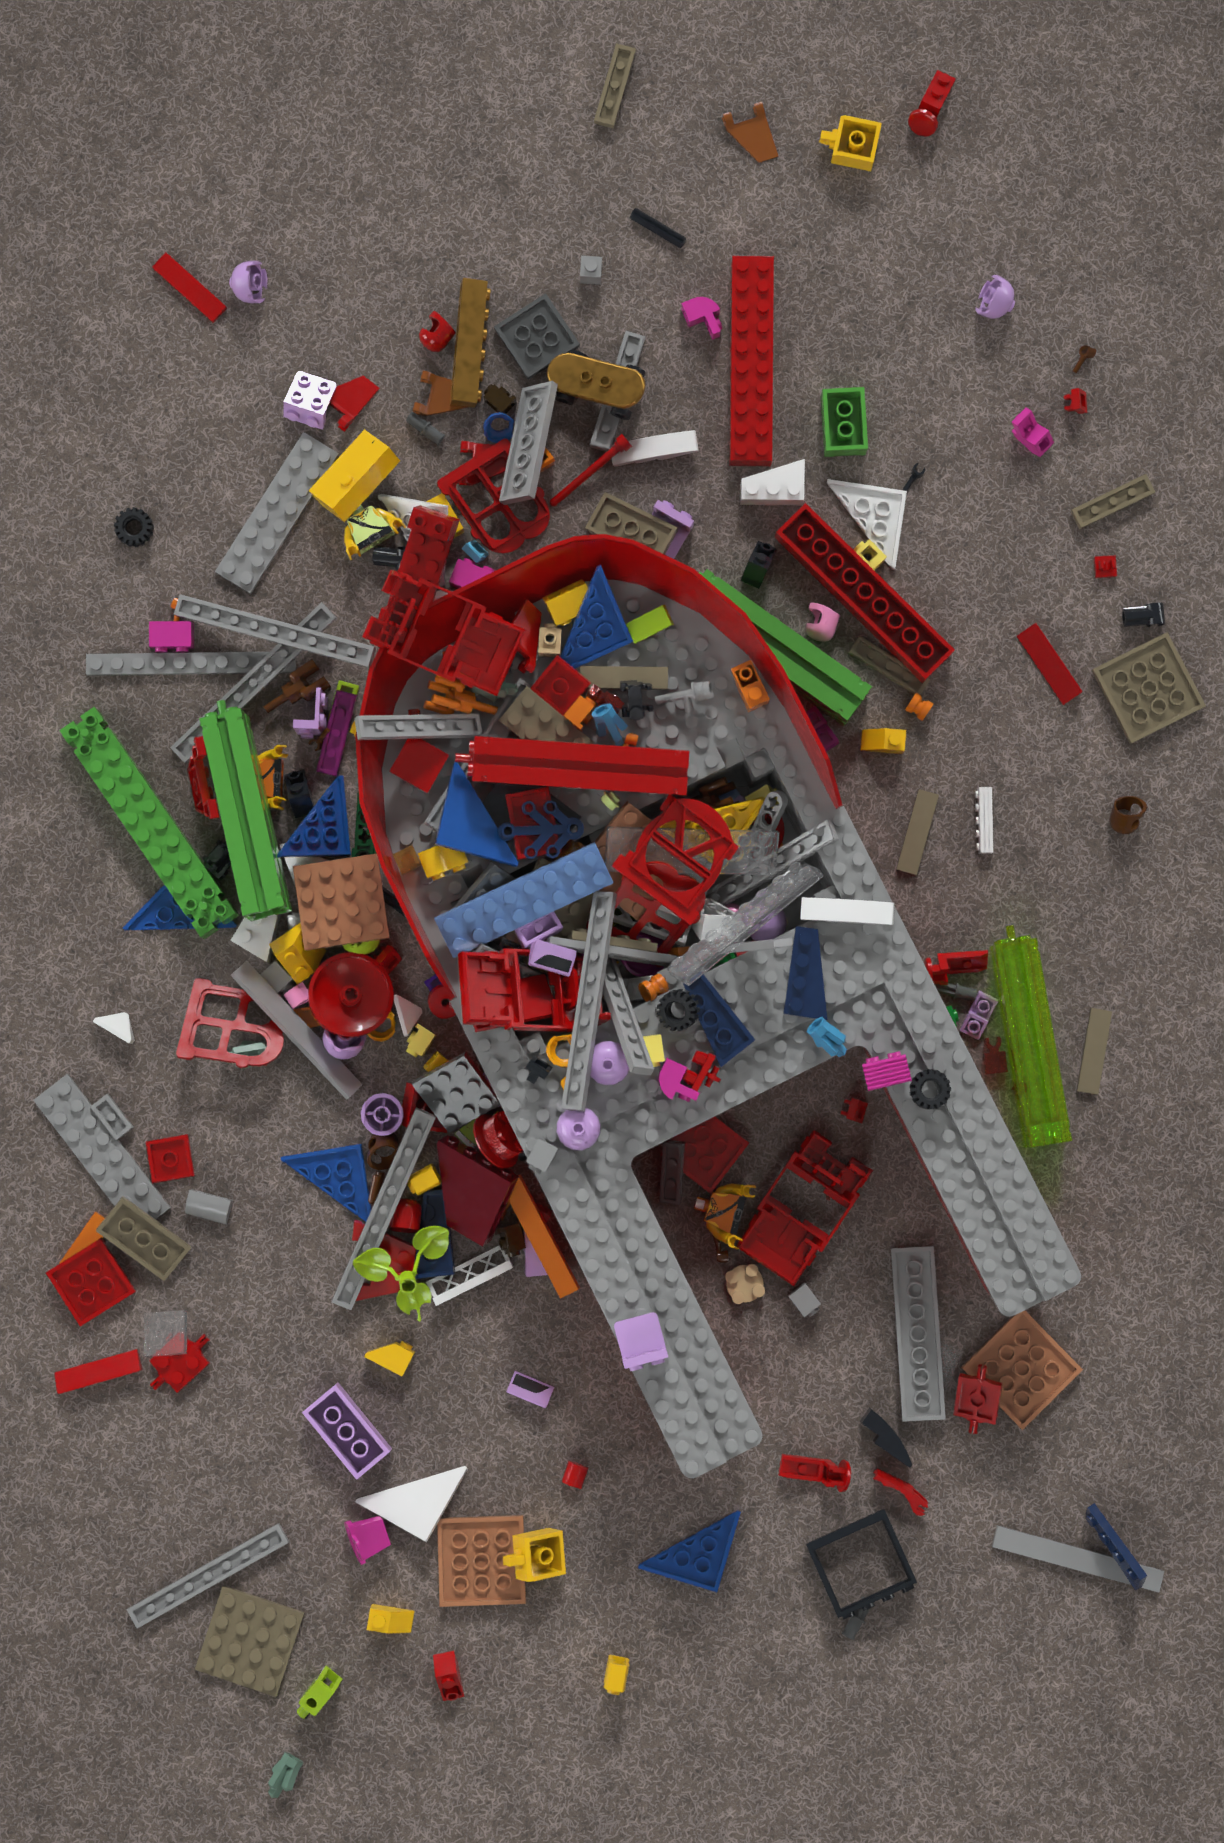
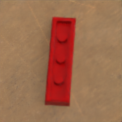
M165 252L152 266L154 271L212 323L227 309L218 298L168 253Z

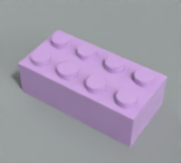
M338 1382L302 1412L356 1480L392 1450L390 1445Z

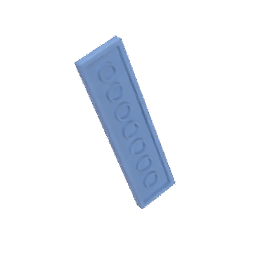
M594 842L434 917V920L454 959L462 951H471L477 948L480 943L490 942L614 882Z

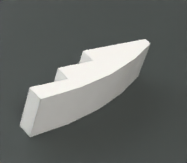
M696 431L676 432L630 440L629 443L632 447L627 452L624 450L622 453L616 454L612 458L613 466H622L634 462L643 463L655 459L664 460L698 452Z
M802 897L800 919L850 924L893 925L895 903Z

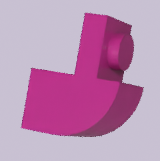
M696 297L681 303V310L689 327L705 322L712 340L720 337L722 325L719 318H715L720 314V308L713 300L706 297Z
M1025 408L1012 421L1014 426L1012 430L1013 435L1038 457H1041L1054 444L1049 430L1037 424L1030 409Z
M666 1057L658 1075V1082L662 1092L670 1099H673L675 1093L678 1092V1098L689 1103L691 1099L696 1101L700 1093L680 1083L687 1067Z

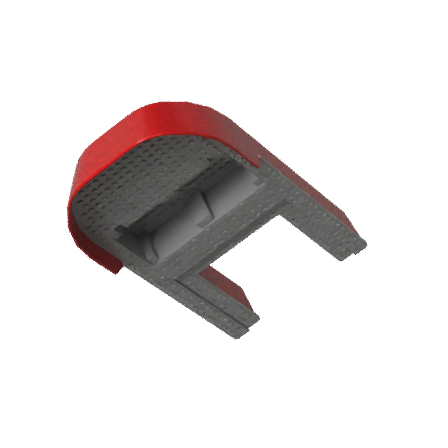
M607 534L573 536L547 545L453 591L460 596L487 607L485 612H493L502 616L503 620L510 623L524 600L528 599L542 613L540 627H544V624H554L542 598L581 579L589 587L596 567L601 565L625 623L661 605L666 606L674 625L637 644H634V642L629 643L582 665L668 667V690H641L642 705H653L654 710L652 712L643 710V712L645 711V717L640 720H630V717H622L623 707H627V711H629L628 690L621 692L619 689H586L581 696L584 699L586 697L591 698L597 704L595 708L608 703L613 706L615 712L628 725L624 731L617 727L623 742H625L628 733L639 735L637 745H629V747L690 751L687 771V795H672L676 799L696 797L700 795L699 788L722 777H726L730 782L733 781L736 787L748 786L749 795L766 784L773 789L781 790L788 799L787 806L782 815L785 827L783 845L805 832H808L810 837L812 835L823 836L824 828L817 830L816 827L827 819L832 820L839 837L838 841L817 850V853L732 903L741 906L745 911L751 903L760 899H769L781 906L788 920V925L784 933L774 939L792 937L793 944L796 926L818 929L828 1019L826 1021L846 1036L843 1045L847 1050L855 1046H862L868 1058L878 1056L879 1060L888 1058V1053L900 1051L901 1055L906 1054L911 1079L917 1073L928 1069L938 1070L949 1079L951 1087L950 1098H948L945 1105L937 1109H924L913 1102V1098L909 1093V1086L912 1081L883 1087L984 1289L991 1295L999 1312L1005 1316H1014L1079 1284L1081 1280L1080 1270L895 906L893 925L850 924L800 919L802 897L892 902L845 807L842 806L832 764L784 668L747 614L694 568L633 539ZM447 594L430 602L425 616L419 615L414 627L418 632L406 658L437 672L443 658L442 652L446 651L448 644L454 646L459 631L455 630L466 601ZM576 617L572 618V621L567 625L560 626L559 624L557 628H562L561 654ZM548 635L546 637V641L552 642L554 640L553 636ZM386 647L379 648L368 671L359 716L440 714L423 708L425 701H431L433 694L446 696L444 693L427 688L429 680L435 681L436 674L388 654V648ZM537 647L534 671L529 673L526 670L525 674H523L517 667L525 657L517 651L512 661L513 666L510 667L512 673L506 675V683L516 684L518 679L521 678L532 686L555 657H539ZM751 660L770 700L768 704L748 713L737 689L731 668ZM580 667L575 668L580 673ZM710 681L713 687V698L697 704L691 698L694 711L689 713L685 711L683 700L659 705L655 701V696L691 689L692 682ZM465 685L464 690L472 692V688ZM507 694L505 698L500 697L494 702L484 696L475 695L477 701L496 706L498 710L508 696ZM473 708L470 713L479 714L482 734L495 716ZM456 710L454 714H466ZM593 718L587 725L585 723L582 724L584 726L582 732L595 742L594 744L616 746L607 730L606 736L598 737ZM512 731L507 736V738L520 739ZM356 732L359 803L381 868L428 963L450 998L453 999L450 1003L527 1159L538 1138L558 1148L547 1171H541L540 1174L534 1171L616 1340L617 1336L614 1329L616 1322L651 1312L657 1314L668 1358H664L665 1362L657 1365H652L651 1362L642 1364V1369L632 1372L681 1472L688 1478L699 1477L726 1463L727 1460L757 1446L762 1440V1431L632 1171L631 1162L638 1154L832 1058L822 1047H817L813 1038L807 1033L809 1025L816 1018L783 1014L793 945L777 949L748 951L714 969L705 966L702 959L704 955L698 956L695 953L689 957H677L675 964L664 967L663 970L657 972V974H661L665 978L669 991L657 996L653 1001L649 1000L646 1002L645 1000L630 1002L642 1036L661 1034L664 1059L667 1057L698 1074L701 1066L691 1061L696 1050L715 1055L699 1019H696L693 1025L682 1031H671V1027H664L665 1022L660 1023L661 1016H657L659 1000L672 990L683 989L685 991L683 983L699 970L702 971L755 1038V1041L722 1067H720L715 1057L708 1072H711L714 1065L720 1068L716 1075L721 1079L720 1083L713 1081L709 1088L704 1085L708 1078L705 1076L698 1090L700 1094L697 1100L691 1099L690 1103L678 1098V1092L675 1093L673 1099L668 1098L662 1092L658 1082V1075L663 1062H660V1066L654 1067L651 1075L630 1073L629 1070L627 1076L621 1082L614 1085L597 1083L590 1076L586 1108L592 1110L598 1117L600 1135L590 1148L572 1150L565 1147L559 1140L556 1130L558 1119L565 1111L561 1109L564 1090L560 1085V1081L566 1077L567 1068L554 1065L546 1054V1048L553 1036L570 1035L572 1032H567V1029L563 1032L514 1030V1028L505 1030V1027L475 1032L473 1025H463L458 957L453 959L434 917L453 909L491 861L515 878L522 877L532 872L538 857L553 862L594 843L626 801L653 820L663 813L660 806L669 794L613 791L620 798L618 802L620 807H616L611 811L600 799L604 795V791L609 793L610 790L547 786L549 787L550 794L582 817L580 820L584 825V833L580 838L576 840L569 839L561 848V852L556 858H549L547 855H543L534 859L522 860L517 859L513 838L509 841L508 846L516 857L518 866L515 867L465 853L469 862L465 864L466 869L456 873L453 870L444 873L445 877L433 881L432 878L427 879L417 854L438 846L435 845L437 832L425 825L424 822L448 787L452 767L455 763V753L469 754V741H474V738L422 739L449 754L446 763L427 794L389 772L407 739L358 740ZM456 762L460 765V767L463 764V762ZM476 783L474 790L482 802L496 783ZM575 826V827L573 828V830L571 831V832H573V833H575V832L577 831V827H576V826ZM735 853L731 860L726 859L718 878L709 889L737 873L736 871H729L730 868H736L741 871L750 865L746 864L742 857ZM619 908L615 909L617 916L622 914ZM630 916L633 922H637L635 918ZM621 925L625 933L631 930V928ZM691 927L684 946H706L718 943L716 941H700ZM746 929L742 931L738 942L754 941L748 935ZM714 954V957L721 959L722 954ZM674 1002L671 1006V1012L675 1017L683 1018L685 1016L686 1010L682 1003ZM552 1017L525 1022L524 1024L553 1025ZM612 1017L606 1023L597 1026L595 1045L602 1041L620 1043ZM567 1040L557 1042L555 1052L560 1059L569 1058L570 1044ZM533 1056L538 1057L553 1067L545 1080L539 1077L535 1084L526 1080L531 1073L530 1070L526 1069V1066ZM683 1079L681 1080V1084L689 1088L691 1087V1085L687 1084ZM926 1081L923 1084L922 1093L925 1097L934 1098L938 1094L939 1088L934 1081Z

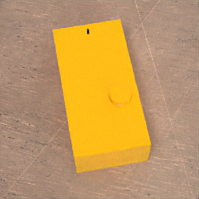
M364 429L309 489V492L324 508L345 523L397 466L400 460L389 446Z

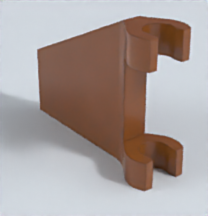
M762 102L754 104L755 118L734 124L731 112L723 114L722 120L726 131L758 163L779 157Z
M428 371L422 372L420 382L432 384L427 406L415 402L413 412L421 416H430L468 408L450 405L451 379L437 376Z

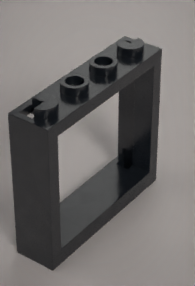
M885 1509L806 1543L838 1618L843 1617V1620L854 1616L855 1610L862 1608L865 1611L874 1607L875 1601L882 1599L885 1602L894 1598L893 1593L900 1590H902V1593L908 1592L914 1588L913 1584L917 1583ZM882 1520L907 1578L841 1608L815 1550Z

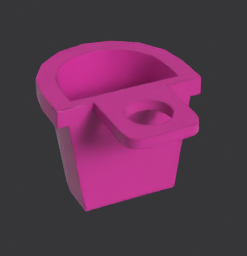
M380 1516L351 1522L350 1520L344 1522L351 1547L361 1565L366 1563V1559L391 1545L383 1519Z

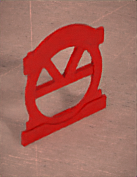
M669 794L660 806L663 813L653 819L643 830L635 852L629 850L625 857L620 854L611 867L687 924L692 925L699 915V912L696 911L700 904L697 901V897L705 893L714 884L720 874L724 859L731 860L739 846L732 840L726 822L715 809L698 800L676 799ZM689 820L700 825L707 832L710 840L683 851L685 821ZM670 821H676L674 844L657 832L659 827ZM649 840H653L704 880L696 887L686 891H670L665 889L652 879L647 869L646 849ZM713 849L714 856L710 871L692 858Z

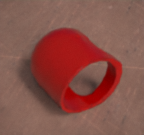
M433 311L429 316L432 321V328L429 331L422 328L419 332V340L428 350L440 352L447 346L456 332L440 314Z
M400 1199L389 1223V1230L400 1233L418 1232L421 1221L420 1204L413 1199Z

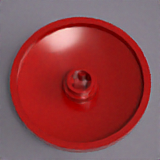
M353 952L337 954L325 960L314 972L308 988V1002L314 1018L324 1029L341 1037H360L375 1031L388 1017L394 1000L392 981L384 967L367 955Z

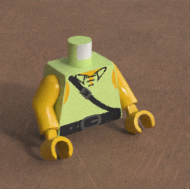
M360 505L353 513V516L347 519L348 525L344 529V544L350 560H352L351 556L353 554H358L360 557L361 554L395 535L394 532L399 534L397 529L401 526L406 528L405 524L400 518H396L393 514L381 508L375 509L371 505L364 509Z

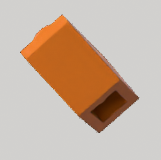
M751 660L731 668L737 689L748 713L769 703L770 698Z

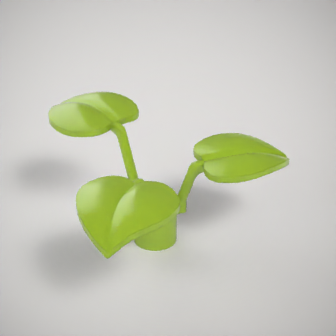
M441 1226L425 1227L419 1230L413 1237V1247L419 1250V1252L417 1253L412 1272L404 1271L398 1275L392 1267H389L391 1263L390 1255L381 1248L366 1250L353 1260L355 1270L370 1281H383L387 1277V1271H390L395 1280L399 1281L400 1290L396 1296L398 1307L408 1315H410L411 1310L416 1309L418 1321H421V1305L431 1303L432 1295L430 1288L425 1283L416 1282L417 1268L422 1253L428 1259H438L447 1251L449 1230Z

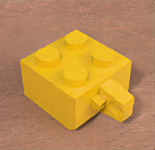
M844 115L840 118L838 129H833L832 132L821 131L819 143L829 145V149L833 150L832 164L871 172L882 123Z
M545 1528L512 1535L514 1553L502 1557L504 1566H515L516 1579L533 1582L566 1574L562 1530Z

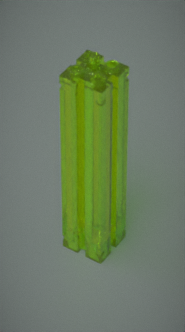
M1014 925L1005 926L1007 938L995 941L994 945L989 947L1023 1147L1032 1148L1072 1141V1136L1069 1130L1070 1125L1040 952L1038 951L1037 938L1031 939L1030 935L1016 938Z

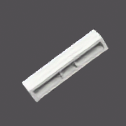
M978 787L977 791H975V798H977L975 811L978 812V817L975 818V823L978 825V830H976V838H978L976 851H979V854H992V787Z

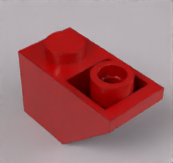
M449 1651L433 1655L435 1678L443 1701L465 1697L455 1652Z

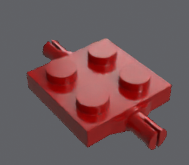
M183 1332L178 1333L149 1360L159 1375L150 1383V1386L157 1390L165 1382L176 1393H179L210 1364L201 1350L210 1339L206 1338L207 1336L203 1334L196 1342H193Z
M983 1364L978 1365L977 1376L960 1373L958 1378L953 1415L964 1417L970 1421L968 1430L970 1434L972 1431L973 1434L978 1433V1423L996 1425L1003 1383L985 1378L987 1366L984 1365L982 1368Z

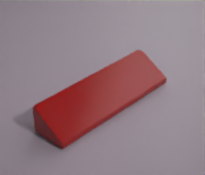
M1034 623L1016 636L1062 705L1083 692L1037 623Z
M135 1349L55 1372L57 1394L143 1370L138 1350Z

